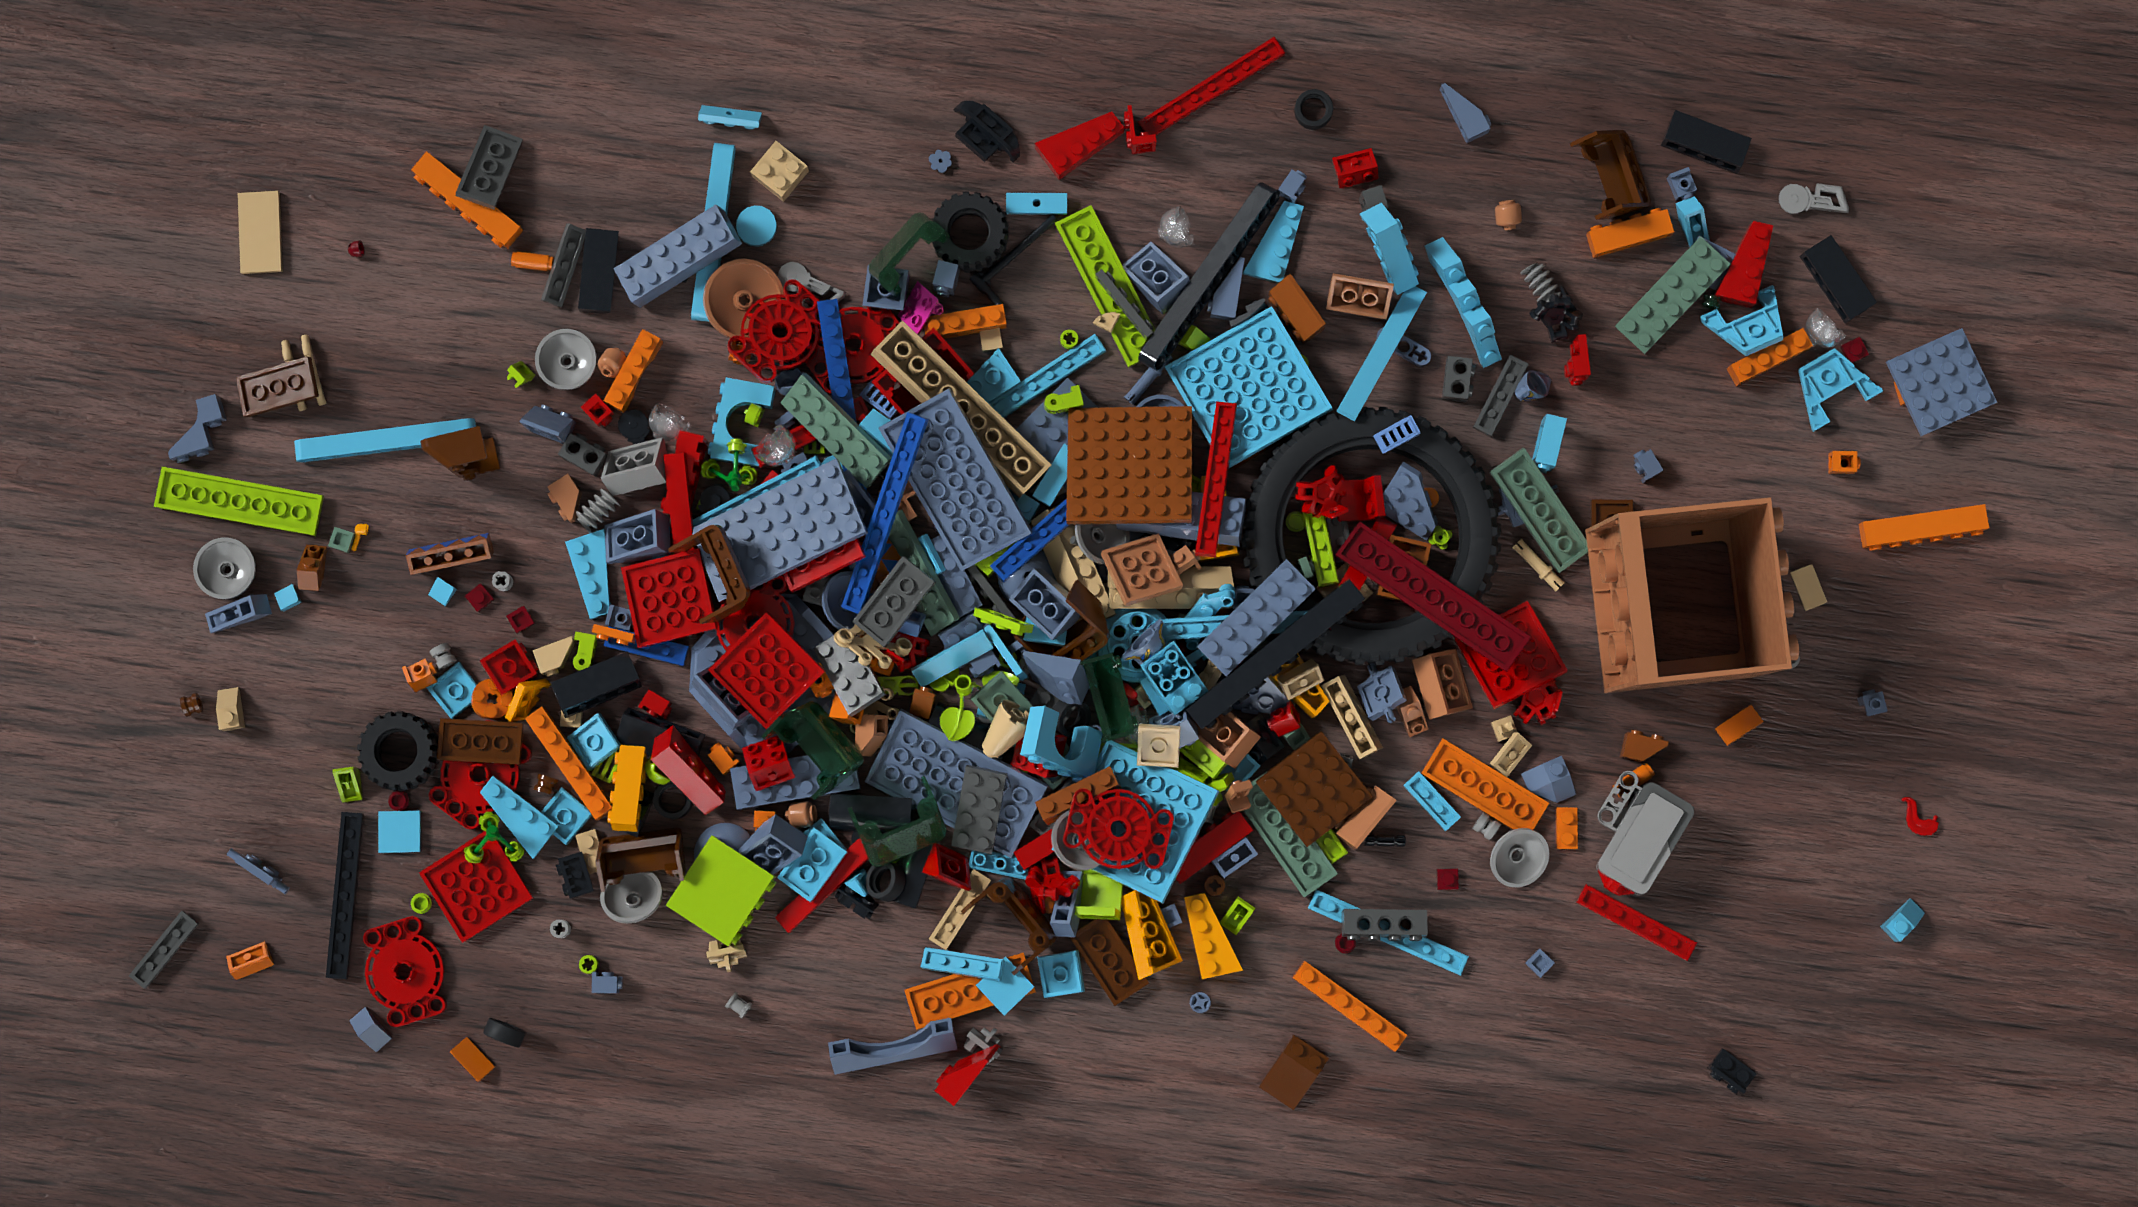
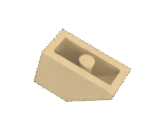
M572 636L532 650L542 675L547 674V677L554 676L559 673L558 670L564 668L576 642Z
M239 687L218 690L216 713L219 730L229 731L245 728Z

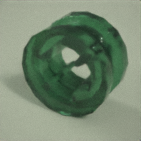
M1714 295L1703 296L1705 302L1702 303V307L1713 310L1720 309L1719 302L1722 301L1720 297Z

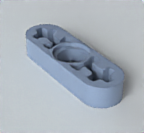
M1381 328L1376 335V340L1379 337L1383 328ZM1403 335L1400 342H1407L1409 350L1401 352L1397 345L1393 353L1418 367L1426 366L1431 359L1430 351ZM1413 346L1417 348L1414 351L1417 354L1425 353L1426 361L1422 360L1419 362L1418 356L1415 354L1412 355V358L1408 356L1412 352Z

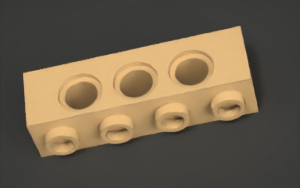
M1338 676L1321 685L1359 759L1382 749L1383 746L1346 676Z

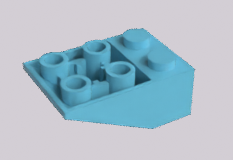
M1174 641L1140 665L1160 699L1174 715L1208 692V689Z

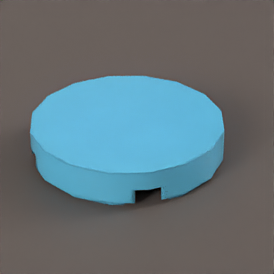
M754 205L747 207L740 213L737 218L736 229L744 243L759 247L769 243L774 238L777 223L769 209Z

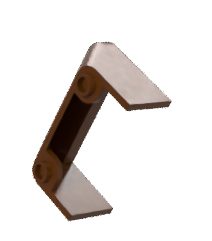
M1624 130L1595 131L1570 143L1571 147H1582L1581 152L1585 159L1591 162L1595 161L1607 199L1602 201V213L1595 216L1596 220L1612 219L1643 209L1651 204L1631 140Z
M480 426L420 441L424 452L456 476L463 478L464 481L475 479V475L500 470L494 438L483 440Z
M709 525L668 548L669 552H685L701 543L703 550L711 554L728 593L726 597L727 605L700 619V624L721 621L741 610L750 597V587L724 528L720 525Z
M1077 579L1065 601L1083 619L1067 630L1064 647L1023 640L1024 633L1023 636L1014 635V638L1029 652L1078 659L1082 662L1107 644L1110 633L1102 603ZM1026 616L1023 617L1022 621H1026Z
M669 828L640 832L638 837L626 834L600 840L595 863L601 892L606 891L607 884H619L624 879V875L664 869L666 874H670L673 877L679 876L680 881H684L686 866L681 829Z
M1003 877L973 899L961 912L965 914L986 896L994 903L1004 902L1029 932L1028 945L1034 952L1033 955L1011 972L1015 975L1056 941L1057 936H1055L1049 921L1016 881L1011 877Z

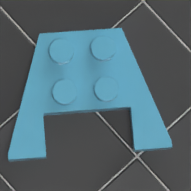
M1773 285L1758 292L1757 299L1763 306L1762 309L1730 323L1724 321L1717 309L1700 316L1702 324L1745 356L1783 341L1782 326Z
M1835 348L1798 369L1813 432L1830 422L1820 403L1850 385L1855 384L1865 401L1883 392L1881 387L1875 385L1867 375L1861 373L1854 367L1853 363Z

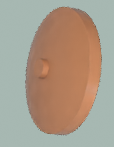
M751 259L732 260L718 267L707 280L703 293L704 310L709 322L719 333L728 338L736 335L741 336V323L749 307L757 300L768 295H784L783 287L777 275L763 263ZM759 305L753 308V310L750 313H754L755 310L759 307ZM748 318L745 321L744 330L748 329L750 321Z

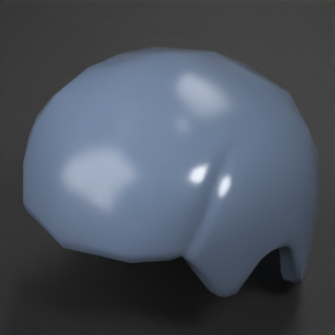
M798 368L780 372L775 380V387L778 392L786 396L804 372L801 373Z

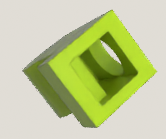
M1079 385L1071 386L1070 393L1060 395L1051 393L1044 401V409L1050 414L1066 412L1069 408H1083L1084 405Z
M575 631L574 640L579 641L577 655L573 659V665L580 671L593 665L598 638L593 634Z

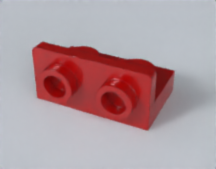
M1372 148L1332 158L1339 188L1351 187L1379 178L1378 165Z

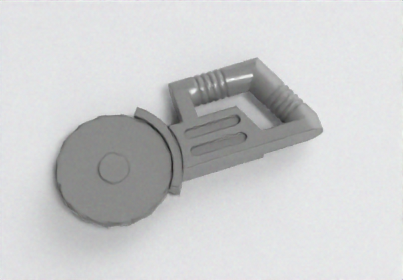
M1816 183L1815 194L1812 195L1807 186L1804 188L1798 184H1789L1779 194L1781 208L1790 214H1798L1804 210L1807 212L1808 209L1849 213V206L1842 186ZM1820 192L1836 194L1840 207L1833 206L1831 197L1820 196Z
M786 263L778 272L777 277L782 287H784L788 280L794 279L799 281L812 294L824 297L829 291L836 293L831 299H838V303L846 295L844 291L811 277L810 272L807 273L805 267L800 263ZM789 285L787 291H796L797 293L798 288L795 285ZM804 299V303L813 306L812 300Z

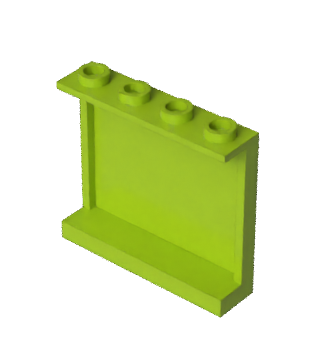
M711 835L686 873L684 881H681L666 906L729 947L732 944L736 945L742 936L740 931L744 926L747 928L754 917L751 915L755 908L759 910L765 901L763 896L767 891L770 893L774 888L776 876L746 858L716 836Z

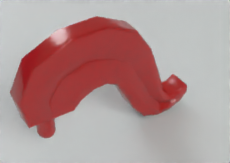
M1911 797L1901 798V801L1907 803L1906 823L1913 833L1920 836H1931L1938 830L1937 815L1932 820H1922L1918 817L1916 801Z

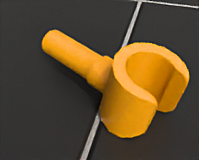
M357 524L355 526L356 535L351 550L356 551L361 535L368 534V524Z

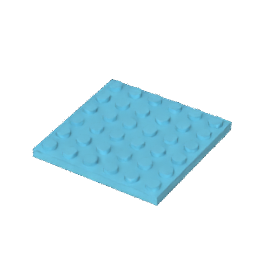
M1272 306L1165 366L1186 405L1192 406V415L1209 444L1211 443L1216 401L1237 403L1229 468L1333 410Z
M1107 739L1097 759L1095 773L1111 766L1123 790L1136 793L1145 799L1153 809L1154 814L1162 809L1169 810L1173 814L1174 821L1164 862L1159 868L1150 869L1142 860L1140 863L1129 868L1113 869L1099 865L1092 870L1163 904L1219 791L1169 767L1137 766V752ZM1115 793L1112 794V795H1110V796H1108V797H1106V798H1104V799H1107V798H1109V797H1114V796H1115ZM1120 793V796L1128 797L1131 799L1133 798V796L1129 794ZM1137 799L1136 802L1142 805V807L1146 810V806L1140 800ZM1166 813L1159 814V823L1166 825L1169 822V816ZM1115 821L1111 825V832L1116 837H1121L1126 832L1120 821ZM1156 833L1153 837L1154 843L1162 845L1164 843V836ZM1157 854L1149 855L1148 862L1151 865L1156 866L1159 863L1160 859ZM1131 858L1127 861H1122L1121 865H1127L1135 861ZM1107 859L1104 861V863L1109 865H1116V861H1109Z

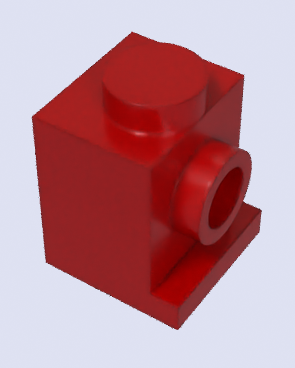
M594 394L581 406L598 427L601 425L605 427L613 420L611 416L614 413L597 394ZM603 410V414L600 417L597 416V411Z
M649 689L638 706L642 710H645L647 707L646 712L656 718L660 715L667 719L672 711L670 707L672 705L671 702Z
M1288 701L1286 707L1278 708L1270 713L1267 724L1270 730H1274L1277 736L1280 737L1300 728V714L1292 702Z

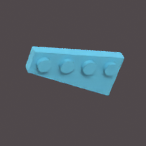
M1288 201L1283 202L1243 271L1244 275L1277 284L1284 279L1304 206Z
M998 348L967 383L987 403H990L1021 383V381Z
M605 529L565 542L591 620L607 615L610 606Z
M492 776L480 791L489 805L532 859H534L559 825L495 776Z

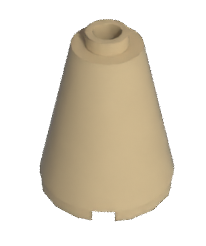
M1003 700L999 704L982 744L983 752L988 757H1000L1024 737L1029 712L1026 710L1024 713L1018 709L1020 705L1017 703Z

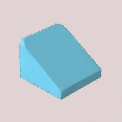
M437 577L428 595L446 606L457 589Z
M293 584L274 593L279 608L283 612L302 603Z
M864 869L855 871L845 881V885L861 896L866 897L868 894L865 881L867 872Z

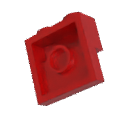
M1586 334L1577 335L1574 339L1573 344L1570 345L1571 358L1568 360L1567 365H1564L1565 378L1569 379L1571 386L1582 385L1591 375Z
M516 639L480 660L481 665L501 696L515 689L520 682L530 681L537 677L536 671H538L536 664L533 660H528L525 655L527 653L526 648L522 643L518 644Z

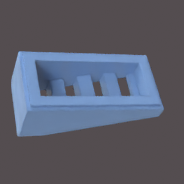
M871 380L859 396H862L865 401L892 420L898 411L894 406L889 411L885 410L890 404L888 400L882 407L879 405L884 399L883 395L876 402L873 401L879 393L877 389L870 398L867 396L874 386L872 384L873 380Z
M1410 415L1373 435L1382 454L1419 436L1420 430ZM1408 423L1412 431L1411 434L1408 433L1404 424ZM1400 427L1405 436L1404 438H1401L1397 428ZM1391 431L1397 439L1395 443L1389 434ZM1385 435L1390 444L1389 446L1385 445L1381 436Z

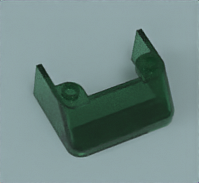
M1112 652L1080 661V664L1084 665L1102 730V743L1135 734V728H1138L1139 725L1136 715L1132 716L1119 670L1122 667L1120 656H1115V653Z
M809 701L779 716L762 735V738L766 739L777 734L781 741L789 744L796 741L820 769L821 772L816 778L820 788L811 796L813 799L833 790L864 762L861 753L829 717L826 711L814 701Z
M925 776L921 777V784L927 797L922 799L917 806L920 819L885 834H881L879 827L874 823H866L860 826L852 807L848 808L850 819L871 865L882 867L938 843L945 838L946 827Z

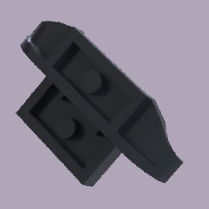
M962 101L953 109L955 112H961L966 116V123L956 132L955 137L983 162H986L997 150L1000 152L1004 150L1013 163L1020 157V147L1017 137L1013 132L1014 129L984 103Z

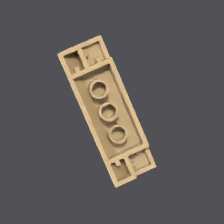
M1055 508L1047 509L1031 520L1033 527ZM1070 524L1043 548L1057 582L1068 592H1070L1074 582L1078 579L1100 600L1105 618H1111L1116 613L1114 609L1109 608V597L1094 562L1084 555L1079 546L1070 543L1071 537L1075 536V524Z
M1191 566L1179 575L1183 584L1181 590L1126 607L1108 571L1109 608L1191 609L1204 593L1207 595L1217 593L1224 584L1234 586L1231 567L1201 566V569L1198 571L1195 566ZM1233 605L1231 607L1223 606L1220 609H1233Z

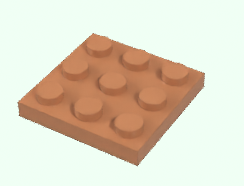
M1159 533L1102 550L1101 552L1104 563L1125 607L1181 590L1183 587Z

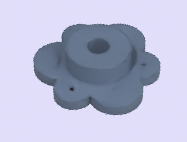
M936 150L935 154L929 156L931 168L938 170L940 173L946 172L947 167L952 165L950 153L948 151Z

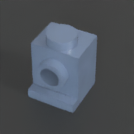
M1689 167L1671 173L1667 177L1676 201L1679 199L1683 201L1694 197L1693 194H1695L1697 188L1690 174ZM1685 181L1687 187H1682L1681 182Z
M1291 170L1278 189L1280 196L1291 203H1296L1297 197L1295 195L1300 196L1305 189L1304 182L1307 176L1299 170L1296 172Z
M1643 449L1633 455L1635 458L1634 468L1639 475H1643L1642 483L1663 471L1651 449L1647 452Z
M1237 586L1235 588L1236 596L1233 609H1236L1254 589L1249 588V586Z
M610 604L605 625L632 631L634 627L630 610ZM620 615H625V620L623 622H619L618 617Z
M992 650L971 660L969 670L977 678L982 675L987 676L995 671L993 669L995 666L1000 669L1002 665Z
M592 972V993H619V989H623V977L614 976V972H602V976H599V972Z

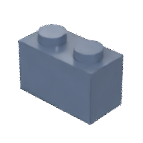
M938 260L933 280V288L937 295L942 297L955 295L960 274L958 264Z
M1244 838L1214 859L1212 864L1224 879L1257 856L1258 853L1248 839Z

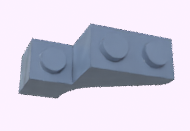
M213 394L196 400L198 408L197 420L169 450L168 455L171 460L183 463L188 461L189 457L195 455L202 457L208 455V451L214 450L207 426H210V428L222 425L221 422L227 420L221 398L218 395Z

